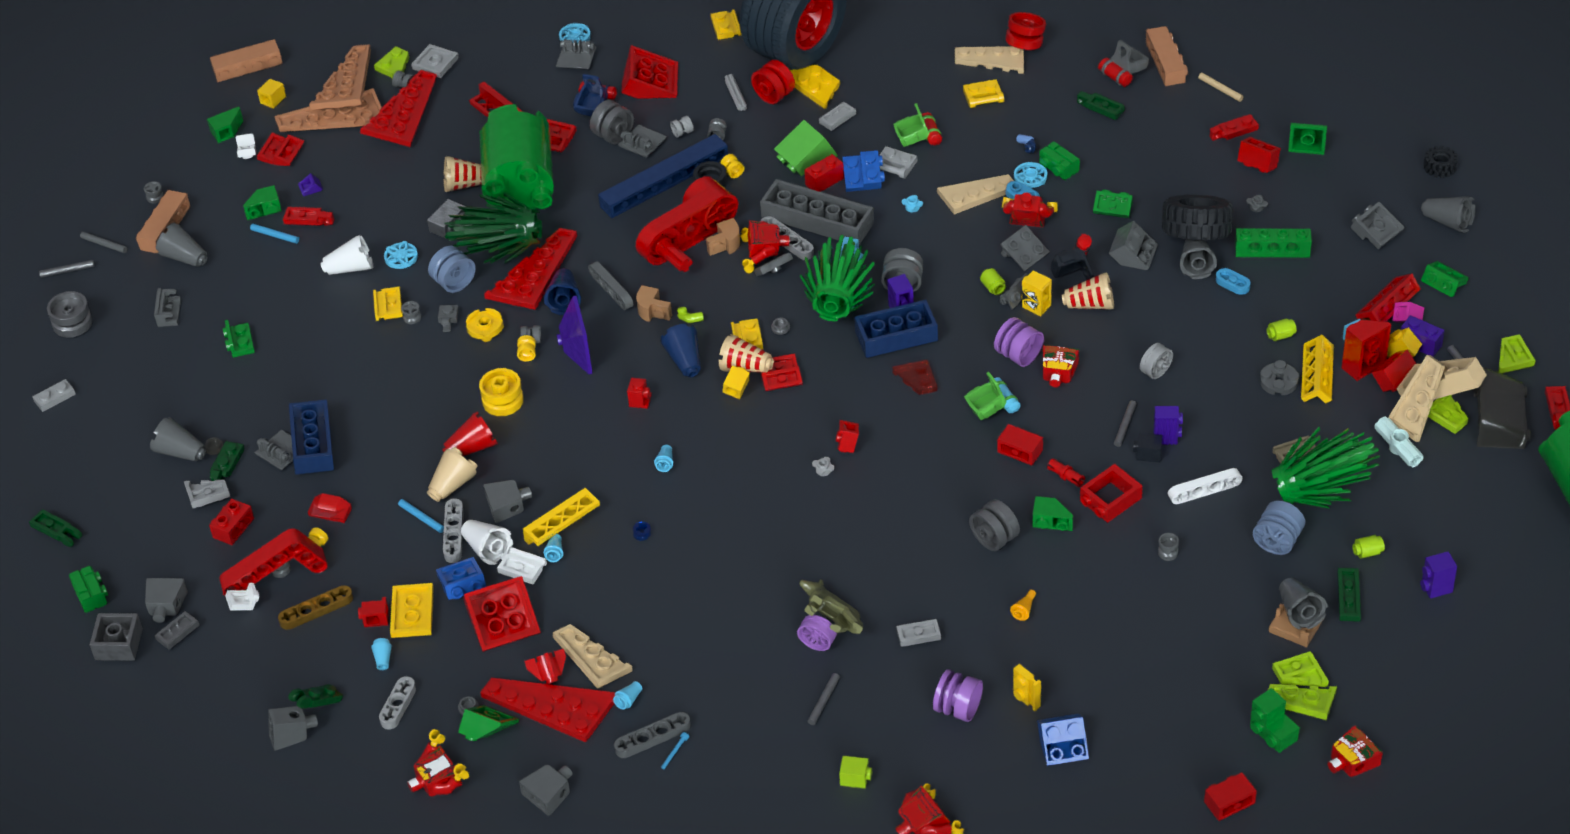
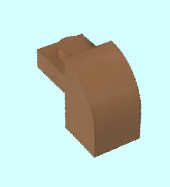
M732 218L717 223L718 234L706 238L707 252L710 256L725 250L732 254L739 248V226L735 219Z
M641 285L636 296L639 316L648 322L651 321L652 317L670 320L672 317L671 302L660 300L659 289Z

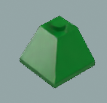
M485 705L467 708L464 710L458 733L465 735V738L470 741H477V739L486 738L517 724L519 718Z

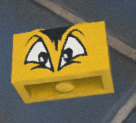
M1032 271L1023 278L1021 283L1022 308L1042 316L1051 306L1052 279Z

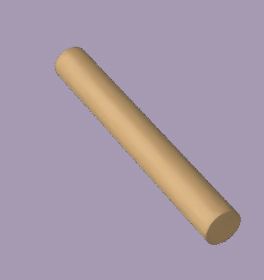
M1200 73L1198 77L1200 80L1237 101H1242L1243 95L1206 74Z

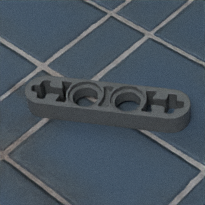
M598 261L588 265L591 276L623 310L633 307V300L629 293Z
M678 712L624 735L615 741V753L620 758H627L679 736L682 732H687L690 729V717L684 712ZM659 728H666L668 730L664 734L656 732ZM641 736L649 738L646 742L638 741V738Z

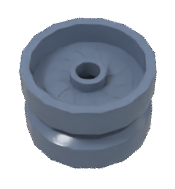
M446 246L440 249L432 257L428 267L430 277L447 292L451 293L464 289L473 279L476 270L475 263L455 246Z

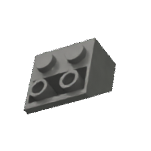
M1132 221L1118 229L1109 254L1122 266L1148 270L1158 244L1135 221Z

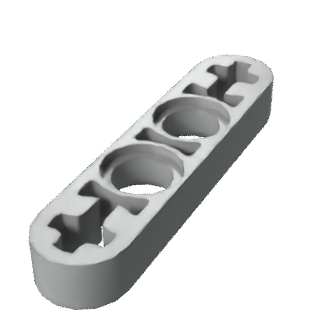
M767 216L761 219V221L769 224L778 225L779 232L789 235L790 241H797L796 244L789 243V246H783L802 260H805V256L808 260L814 256L813 245L774 217Z
M450 499L445 504L443 554L445 560L449 563L458 562L462 557L463 536L461 528L464 520V509L462 501L459 499ZM453 507H456V513L452 512ZM451 521L459 522L457 525L454 526L449 525ZM450 536H458L456 540H448ZM451 548H454V554H451Z

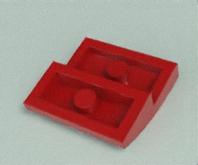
M547 119L550 127L551 150L563 152L572 140L577 128L575 125Z
M271 133L258 153L257 160L279 166H290L303 146L304 140L289 134L285 138Z
M795 354L772 357L774 359L772 369H769L768 372H760L765 391L803 385Z

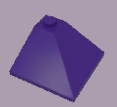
M573 296L559 324L560 334H557L558 345H562L564 353L588 374H593L586 330L577 296Z

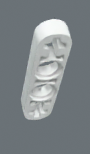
M1231 468L1175 485L1168 491V496L1173 504H1180L1236 487L1242 482L1243 478L1238 469Z

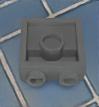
M1380 202L1374 206L1370 204L1363 211V215L1360 213L1352 219L1353 224L1350 227L1362 240L1367 237L1378 250L1405 228Z

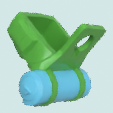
M990 372L986 373L990 381L989 383L975 387L964 396L971 410L980 420L988 418L1001 409L1006 410L1008 413H1015L1021 407L1018 398L1011 393L1007 384L999 377L993 378Z

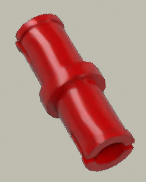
M1055 458L1049 461L1047 469L1058 474L1062 480H1068L1077 487H1081L1085 482L1083 481L1085 476L1074 471L1071 466L1064 465Z

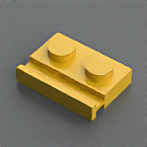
M735 10L729 13L723 11L711 14V21L718 40L734 37L736 34L741 36Z
M400 287L385 288L378 292L373 290L376 321H379V318L386 320L403 317Z
M758 318L739 321L736 324L731 322L733 335L763 350Z
M1018 664L1013 668V694L1017 700L1023 701L1027 706L1031 704L1032 710L1036 711L1041 707V681L1034 680V675Z

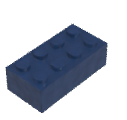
M927 300L855 317V333L866 358L938 341V326Z
M327 399L289 403L295 475L334 470Z

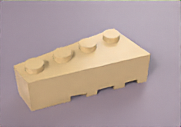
M1477 358L1439 361L1445 365L1434 399L1478 388L1487 374ZM1414 364L1398 386L1397 391L1401 396L1421 364Z

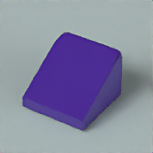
M311 173L298 183L303 196L323 190L320 180Z

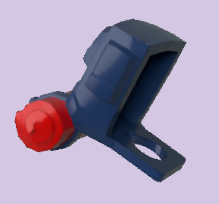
M583 74V81L579 86V93L575 96L573 106L575 112L592 116L600 103L616 98L617 89L610 85H602L598 76ZM588 79H592V80H594L596 83H592V82H590Z

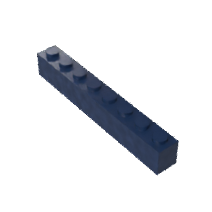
M714 134L599 193L600 208L611 219L693 177V171L699 164L707 161L720 163L723 157L728 155L727 144Z

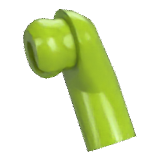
M679 307L677 309L678 318L687 323L704 321L702 312L690 314L687 312L686 307Z

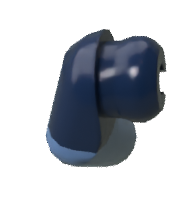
M1022 134L1017 136V142L1025 144V152L1033 153L1036 150L1037 146L1032 136Z

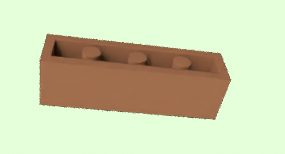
M1166 26L1146 29V44L1164 85L1185 83L1188 69L1183 64L1182 55L1178 53L1177 44L1173 42L1172 33H1169Z
M275 39L210 57L217 82L283 64Z
M168 190L161 198L160 203L137 234L136 240L140 250L153 253L159 252L156 250V244L161 233H166L169 230L166 227L172 223L179 225L190 208L186 193Z

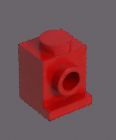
M631 378L627 390L629 407L648 409L652 393L650 388L647 387L646 379Z
M839 421V431H837L835 442H838L837 449L839 451L854 453L859 435L858 423Z
M382 597L380 601L362 602L361 607H358V617L363 620L364 627L388 625L389 607L386 597Z

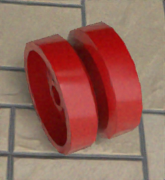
M1016 12L1009 16V29L1005 37L1009 45L1024 50H1035L1042 46L1043 33L1046 28V21L1042 17L1027 12Z
M770 60L762 68L754 72L751 77L755 92L768 104L778 103L795 88L793 74L784 63L778 60Z

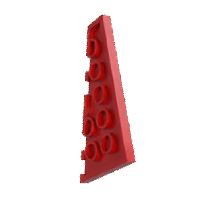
M420 70L409 81V84L400 90L397 96L394 95L379 110V113L372 117L366 126L364 125L361 128L360 133L411 147L436 82L437 74Z
M559 228L546 239V243L542 247H537L533 251L534 254L529 258H524L509 271L508 276L503 281L499 280L495 284V288L485 292V299L536 310L555 273L577 238V232Z
M491 678L480 692L481 697L583 742L588 741L614 705L613 698L616 693Z

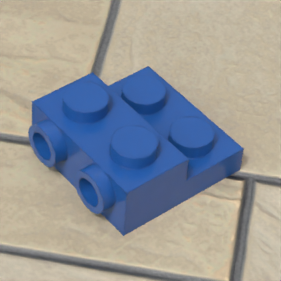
M878 151L860 152L859 156L843 157L846 192L881 189V182H885L884 171H880V166H883L882 155H878Z
M474 557L436 569L437 576L448 600L459 599L466 593L487 587L484 575Z

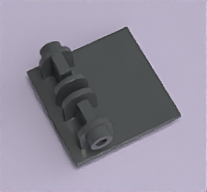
M567 39L560 42L562 50L556 67L590 68L596 50L594 43L579 40L577 45V40Z
M637 125L631 132L623 131L621 133L623 140L618 146L647 158L667 136Z
M1026 225L1000 244L1003 247L1002 256H1011L1023 271H1026L1050 252Z
M280 430L270 440L260 438L257 441L259 449L254 453L280 470H283L293 461L291 435L283 430Z

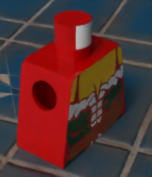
M1043 345V379L1049 381L1052 387H1059L1061 382L1069 383L1079 364V349Z
M1355 725L1332 746V760L1328 762V767L1333 773L1343 769L1349 776L1354 777L1380 766L1383 752Z

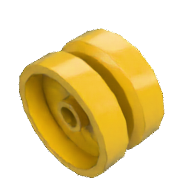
M497 368L482 376L479 382V389L485 411L495 416H507L521 408L524 397L521 389V380L516 372L506 368Z

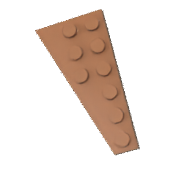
M370 44L353 46L345 56L346 60L344 63L339 64L338 71L332 73L323 85V91L318 92L316 100L311 101L309 104L311 110L362 105L371 53Z
M372 88L364 91L362 105L311 110L309 106L274 117L280 132L366 126L369 120L375 117L382 107Z

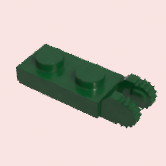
M43 509L29 521L30 527L57 541H61L68 547H72L74 542L66 535L67 533L76 539H80L83 536L79 529Z
M326 684L303 690L300 688L294 689L290 692L288 699L292 702L297 701V706L303 709L338 703L342 700L343 695L333 685Z

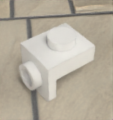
M253 133L237 135L238 158L248 159L256 155Z
M249 583L247 590H227L225 597L229 609H254L255 603L259 600V592L256 590L254 583Z

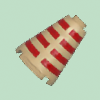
M449 156L445 157V192L482 185L481 164Z
M1102 273L1066 289L1065 294H1062L1063 304L1067 305L1068 308L1114 309L1112 287L1109 284L1108 273Z
M730 334L731 336H727L720 350V355L723 358L719 360L721 371L729 372L732 366L742 367L747 372H768L769 369H772L774 359L768 352L736 335Z

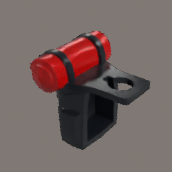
M1082 234L1078 236L1073 249L1070 251L1063 250L1054 256L1051 262V271L1054 278L1080 269L1086 280L1094 277L1087 261L1088 251L1092 246V239L1089 235Z

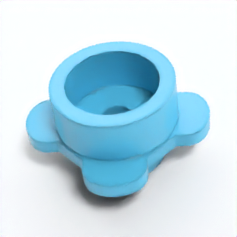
M911 195L907 199L902 200V204L905 205V209L908 212H916L923 206V202L918 199L917 195Z

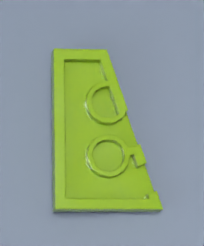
M1270 684L1268 690L1272 688L1286 700V710L1327 720L1337 690L1336 686H1329V689H1318V686H1310L1307 689L1298 688L1296 685Z

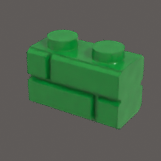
M1052 142L1048 147L1046 146L1040 150L1039 163L1051 170L1055 176L1067 180L1071 175L1079 172L1080 159L1056 142Z
M92 566L82 568L81 571L77 570L69 574L84 612H90L95 610L96 607L100 608L107 604L105 596H108V592L104 584L100 586L99 583L102 582L98 571H93Z

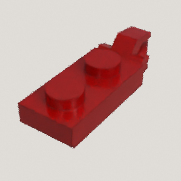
M1249 114L1210 128L1209 137L1213 141L1220 138L1229 140L1258 130L1259 124Z
M287 207L283 218L284 224L333 225L335 220L333 212L322 211L321 208Z

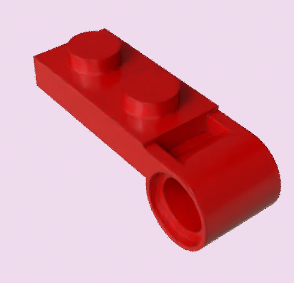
M1565 386L1545 388L1554 430L1560 427L1559 418L1567 411H1570V403Z

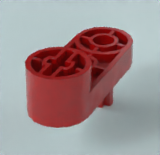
M710 176L697 179L686 190L682 204L651 221L642 229L636 240L637 252L652 265H660L669 261L679 271L687 272L693 262L683 252L718 232L717 223L734 218L738 210L737 198Z

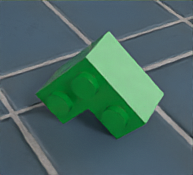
M1271 688L1252 701L1250 727L1255 734H1259L1266 741L1269 747L1274 748L1280 753L1298 741L1300 727L1285 715L1286 700Z

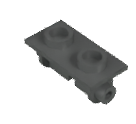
M1027 273L1021 278H1017L1010 287V290H1007L1000 296L1001 304H1009L1011 310H1013L1022 301L1021 283L1023 278L1028 276Z

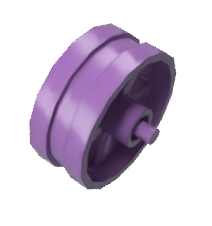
M818 615L805 616L797 630L799 639L806 646L818 651L828 650L837 633L830 629L831 622Z

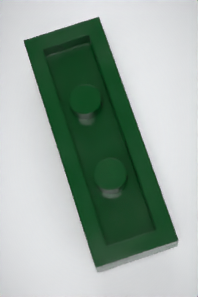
M1338 568L1339 621H1360L1359 568Z

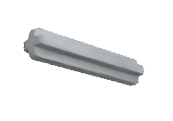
M732 74L725 75L726 85L739 111L746 110V102Z

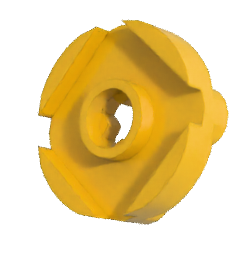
M485 308L486 311L481 312L479 309L475 310L466 319L468 334L484 342L491 341L504 328L501 314L491 308Z

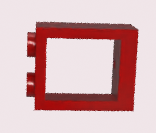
M1113 464L1080 488V501L1085 507L1090 508L1099 518L1108 523L1142 499L1143 485L1116 464ZM1111 482L1124 494L1110 504H1107L1095 493Z

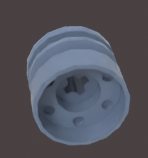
M1284 501L1270 502L1253 529L1254 540L1267 552L1277 555L1287 554L1293 548L1297 537L1303 530L1305 518L1300 510L1290 503Z

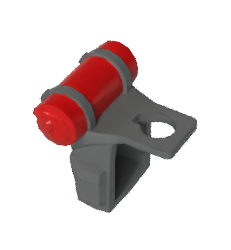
M1119 40L1114 55L1111 59L1104 58L1101 60L1098 69L1103 75L1113 79L1119 86L1126 87L1131 83L1133 73L1147 68L1149 58L1124 41Z

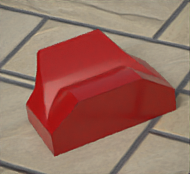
M322 493L314 497L308 510V515L345 523L352 507L349 502L339 496Z

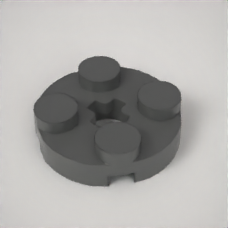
M1278 360L1265 366L1260 372V385L1269 394L1275 395L1276 392L1281 393V395H1288L1294 392L1298 386L1299 373L1283 360Z

